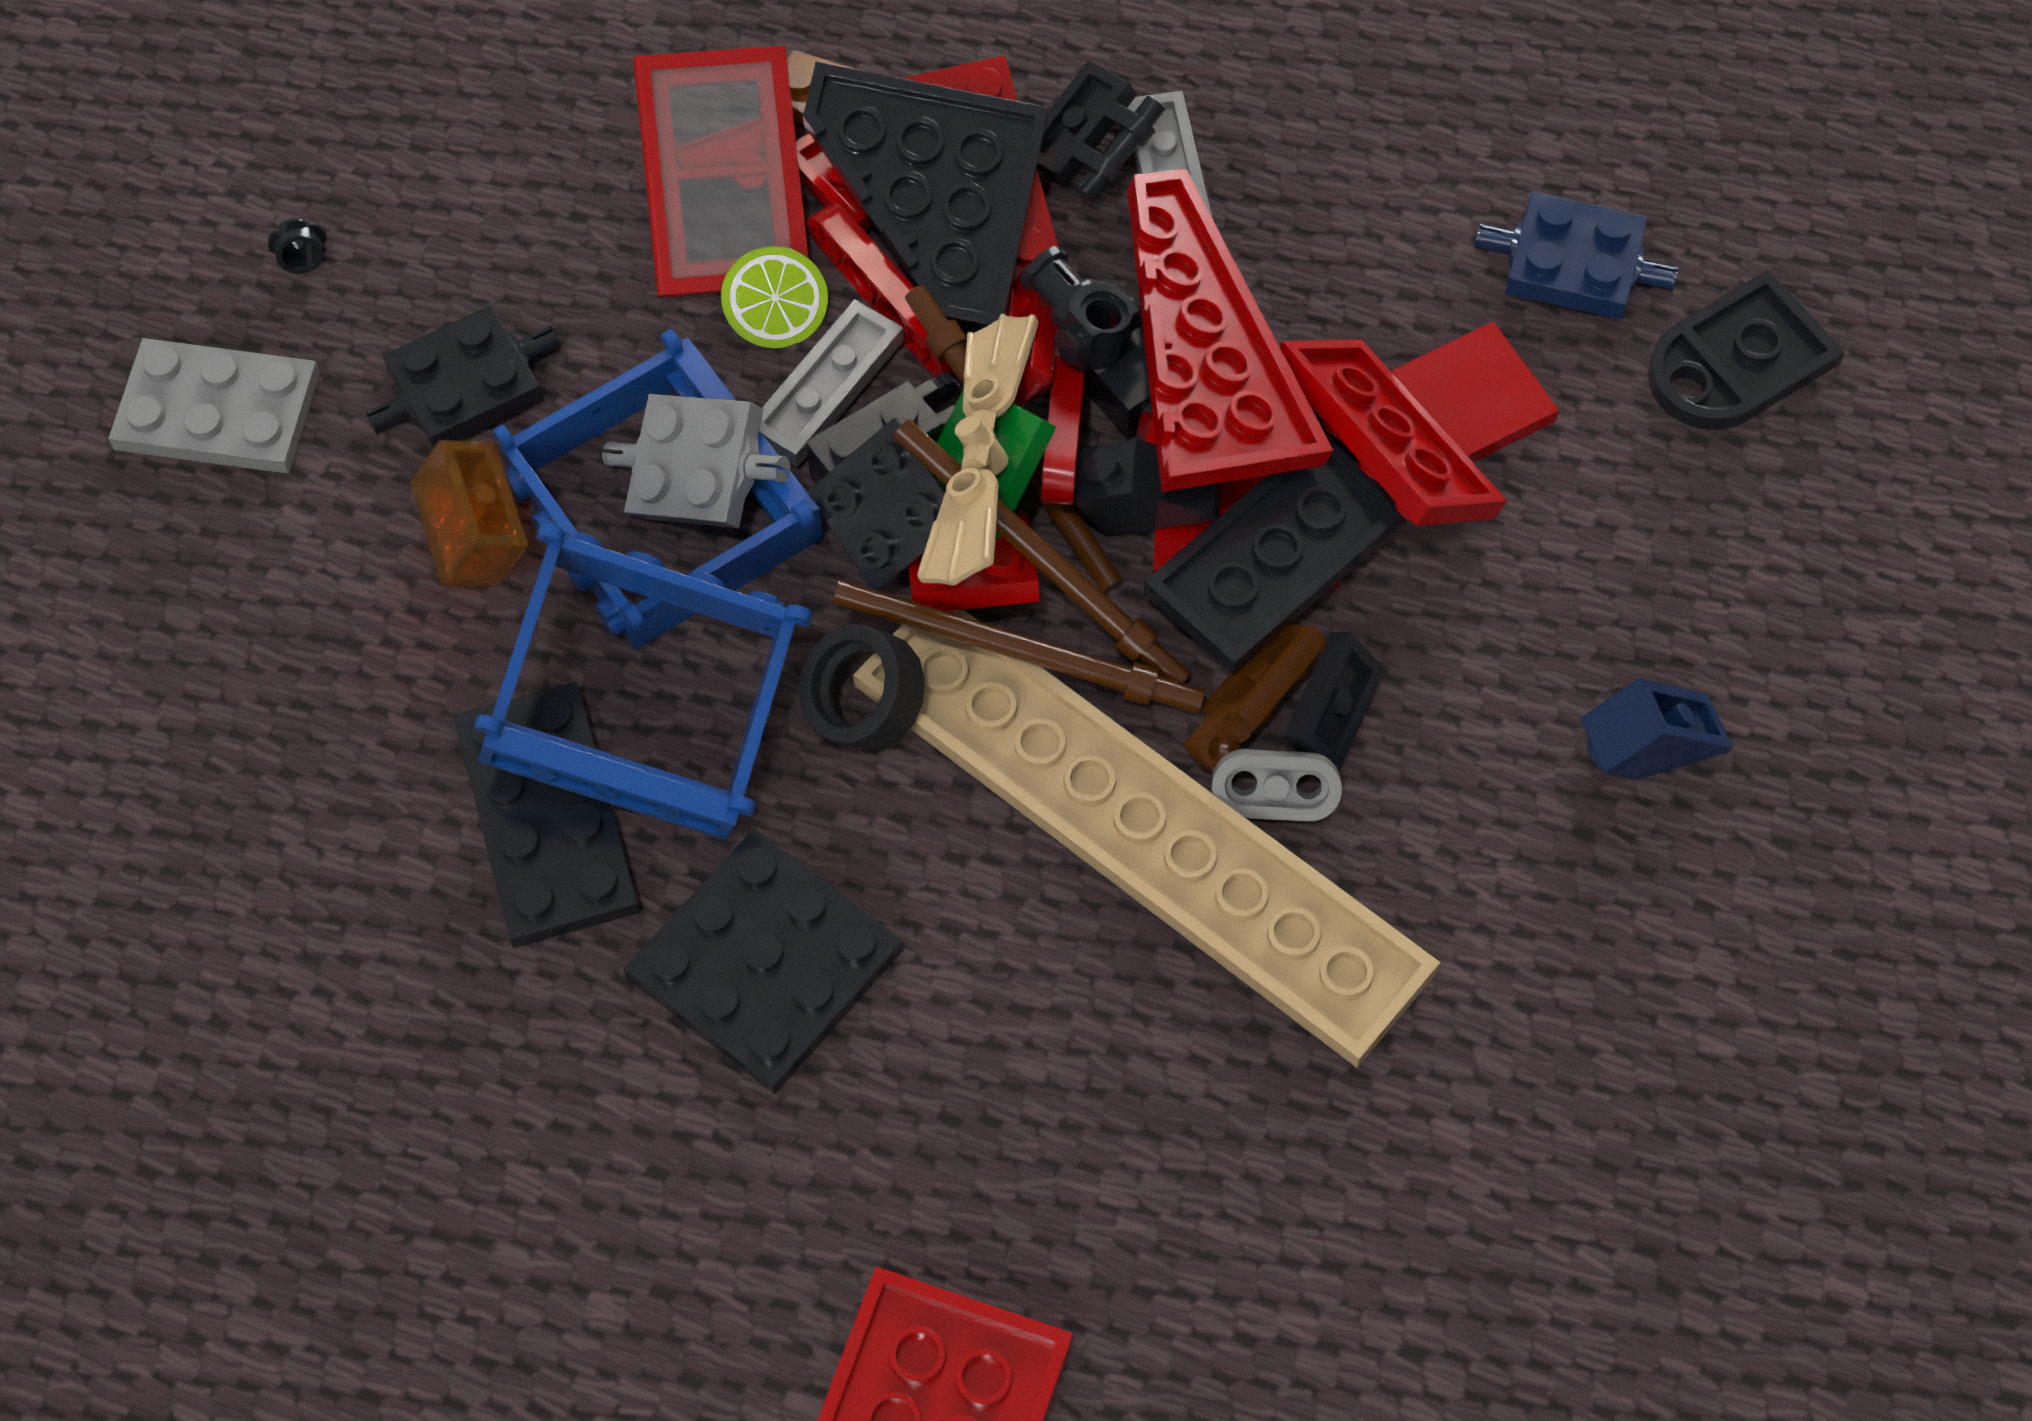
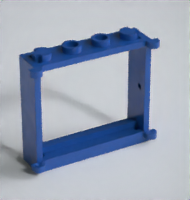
M669 329L660 334V340L667 349L513 437L504 424L492 430L494 438L500 445L506 469L499 472L500 477L517 504L527 500L536 513L531 515V520L537 532L540 525L544 523L558 526L565 533L569 532L577 535L578 531L535 474V471L646 408L649 394L669 395L675 392L677 396L736 401L688 337L680 341L677 334L672 329ZM759 430V455L779 456ZM781 470L789 474L788 479L783 483L755 479L750 493L773 521V524L691 572H703L713 575L723 581L724 588L736 591L823 539L820 508L791 471ZM567 571L569 577L581 592L590 587L600 602L595 604V609L608 632L613 634L614 637L623 633L635 650L697 614L696 612L650 597L635 605L633 602H628L618 587Z
M546 523L541 524L536 539L547 542L548 546L492 717L478 715L473 729L486 734L477 762L713 837L727 839L736 825L739 814L748 817L753 816L756 802L744 797L794 626L798 624L808 627L812 612L799 605H788L785 608L784 602L777 601L776 596L768 593L754 591L746 595L724 588L723 581L707 573L689 572L685 575L663 568L662 561L646 553L632 551L623 555L602 548V543L598 539L585 533L577 532V535L569 532L565 533L558 526ZM554 567L773 637L727 791L505 721Z

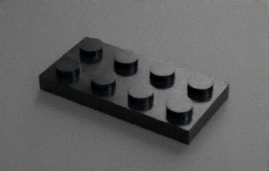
M1328 437L1327 439L1333 452L1325 466L1267 475L1144 581V594L1232 674L1238 671L1407 521L1397 511L1395 501L1379 482L1367 476L1360 469L1358 463Z
M577 681L511 699L505 721L595 749ZM496 703L453 715L512 947H521L640 913L611 804L478 763L477 760L486 734L473 729L478 715L492 717Z

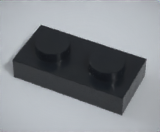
M1350 631L1332 632L1283 736L1298 752H1312L1325 756L1336 766L1338 772L1385 670Z

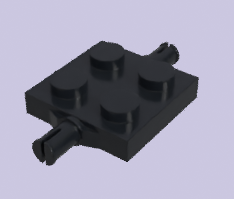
M487 306L382 355L386 368L395 382L397 398L369 411H365L366 417L376 435L409 419L413 425L424 432L436 452L544 401L540 385L531 372L530 362L556 349H561V344L551 325L518 340L513 334L505 330L492 307Z

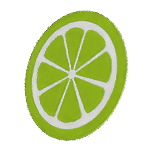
M770 246L746 253L731 266L723 281L721 303L728 323L742 338L761 347L784 348L804 341L818 329L827 311L828 291L824 277L810 259L789 248Z

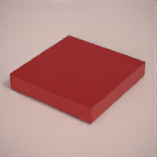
M1494 321L1391 371L1472 462L1486 457L1557 421L1559 409Z

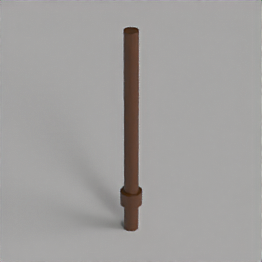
M917 286L907 293L905 300L928 333L925 341L940 362L947 361L964 387L967 336L956 320H948L926 286ZM1040 459L1028 483L1041 503L1044 465L1042 459ZM1042 503L1100 591L1105 595L1119 587L1123 583L1122 577L1074 506L1070 504Z
M909 417L892 435L900 445L946 486L949 480L957 472L961 471L962 465ZM998 499L996 531L1117 639L1114 646L1131 662L1138 658L1144 665L1158 669V676L1181 683L1188 678L1191 672L1154 640L1158 634L1139 617L1133 621Z
M839 579L835 591L833 604L1124 692L1123 698L1144 705H1148L1149 701L1153 700L1195 714L1199 713L1203 702L1204 689L1158 676V669L1137 662H1133L1132 667H1128Z

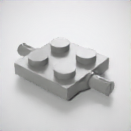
M649 394L641 433L637 443L629 444L608 441L603 449L612 453L602 452L603 462L607 467L632 468L624 513L641 519L739 528L744 501L754 480H770L783 483L789 477V474L781 471H790V462L786 456L759 455L758 434L764 409L747 401Z

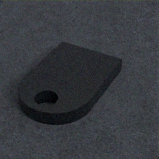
M1766 270L1669 328L1659 338L1653 350L1648 368V381L1657 403L1676 420L1700 429H1728L1750 420L1841 364L1845 352L1769 270ZM1677 378H1689L1696 381L1701 386L1703 392L1693 397L1683 396L1673 389L1671 382Z

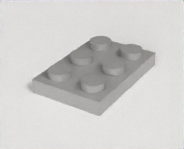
M142 338L108 439L113 449L117 451L289 474L320 375L318 365L313 360Z

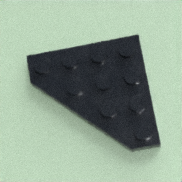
M815 62L803 114L804 126L916 287L925 285L948 320H956L961 328L979 331L997 321L1001 314L1006 315L1049 107Z

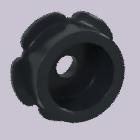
M292 218L283 221L279 225L278 231L274 230L270 233L268 248L271 253L275 254L277 263L284 270L291 273H306L314 270L321 264L326 251L323 243L326 242L327 236L324 229L317 223H309L301 218Z

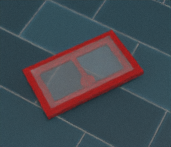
M785 45L633 57L658 298L721 294L724 278L731 266L740 257L758 248L770 246L785 247L795 250L809 259Z

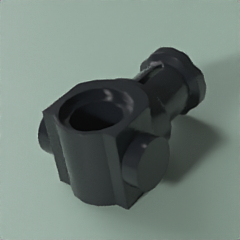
M1053 246L1044 250L1025 268L1020 283L1027 291L1037 292L1053 310L1050 321L1059 330L1054 336L1057 351L1067 363L1074 365L1081 373L1088 369L1101 370L1112 366L1117 361L1120 351L1128 347L1133 331L1142 326L1139 304L1133 297L1124 294L1113 283L1096 282L1095 279L1083 281L1067 263L1068 254L1062 248Z

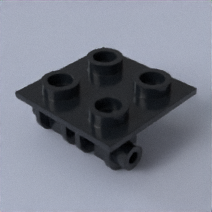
M897 417L891 419L807 491L820 508V512L869 588L877 591L924 554L933 523L937 519L946 492L940 480L892 437L902 425Z

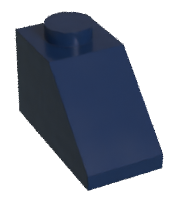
M1641 678L1580 718L1589 738L1587 742L1589 754L1605 774L1639 780L1718 756L1733 749L1708 694Z

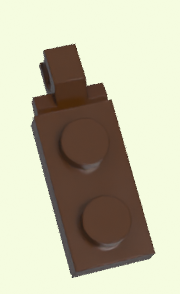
M1292 624L1287 626L1234 674L1230 673L1201 707L1200 710L1206 717L1183 745L1203 771L1213 773L1216 764L1223 756L1229 752L1239 750L1240 743L1250 738L1251 732L1253 733L1256 728L1271 718L1275 705L1289 688L1310 671L1312 661L1325 647L1327 642L1317 627Z

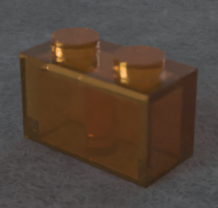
M439 440L411 480L410 485L442 586L499 585L529 545L495 442Z

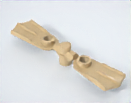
M1001 314L999 319L975 333L969 332L967 334L963 412L966 418L962 419L955 427V434L964 446L961 471L957 472L949 480L937 519L933 523L917 573L922 583H942L955 586L974 573L994 563L999 486L995 475L1004 470L1009 458L996 439L993 429L995 419L1002 415L1015 400L1039 323L1032 314L1029 317H1012Z

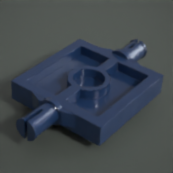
M1531 191L1525 217L1516 226L1515 231L1480 222L1475 242V248L1479 247L1509 254L1508 261L1511 271L1505 294L1623 320L1628 297L1636 289L1637 283L1673 291L1679 266L1643 260L1644 251L1641 241L1647 216Z

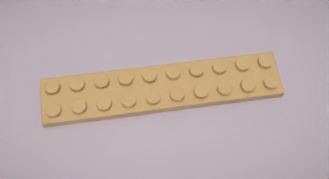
M965 610L947 611L978 621ZM901 625L893 633V635L907 641L918 655L925 677L923 705L914 725L910 728L912 731L1356 1068L1360 1066L1438 973L1441 962L1042 667L905 625ZM874 653L857 670L853 678L854 686L878 704L884 690L885 673L881 658L877 653Z

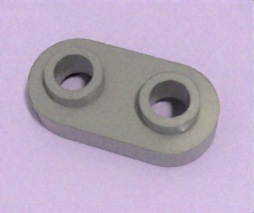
M1239 749L1223 756L1216 764L1212 774L1213 794L1245 818L1317 821L1327 817L1335 810L1342 795L1341 779L1336 766L1325 756L1312 752ZM1241 771L1252 773L1256 777L1255 784L1247 790L1236 788L1232 783V778L1236 773ZM1312 774L1318 777L1321 781L1319 788L1312 793L1300 791L1296 783L1303 775Z

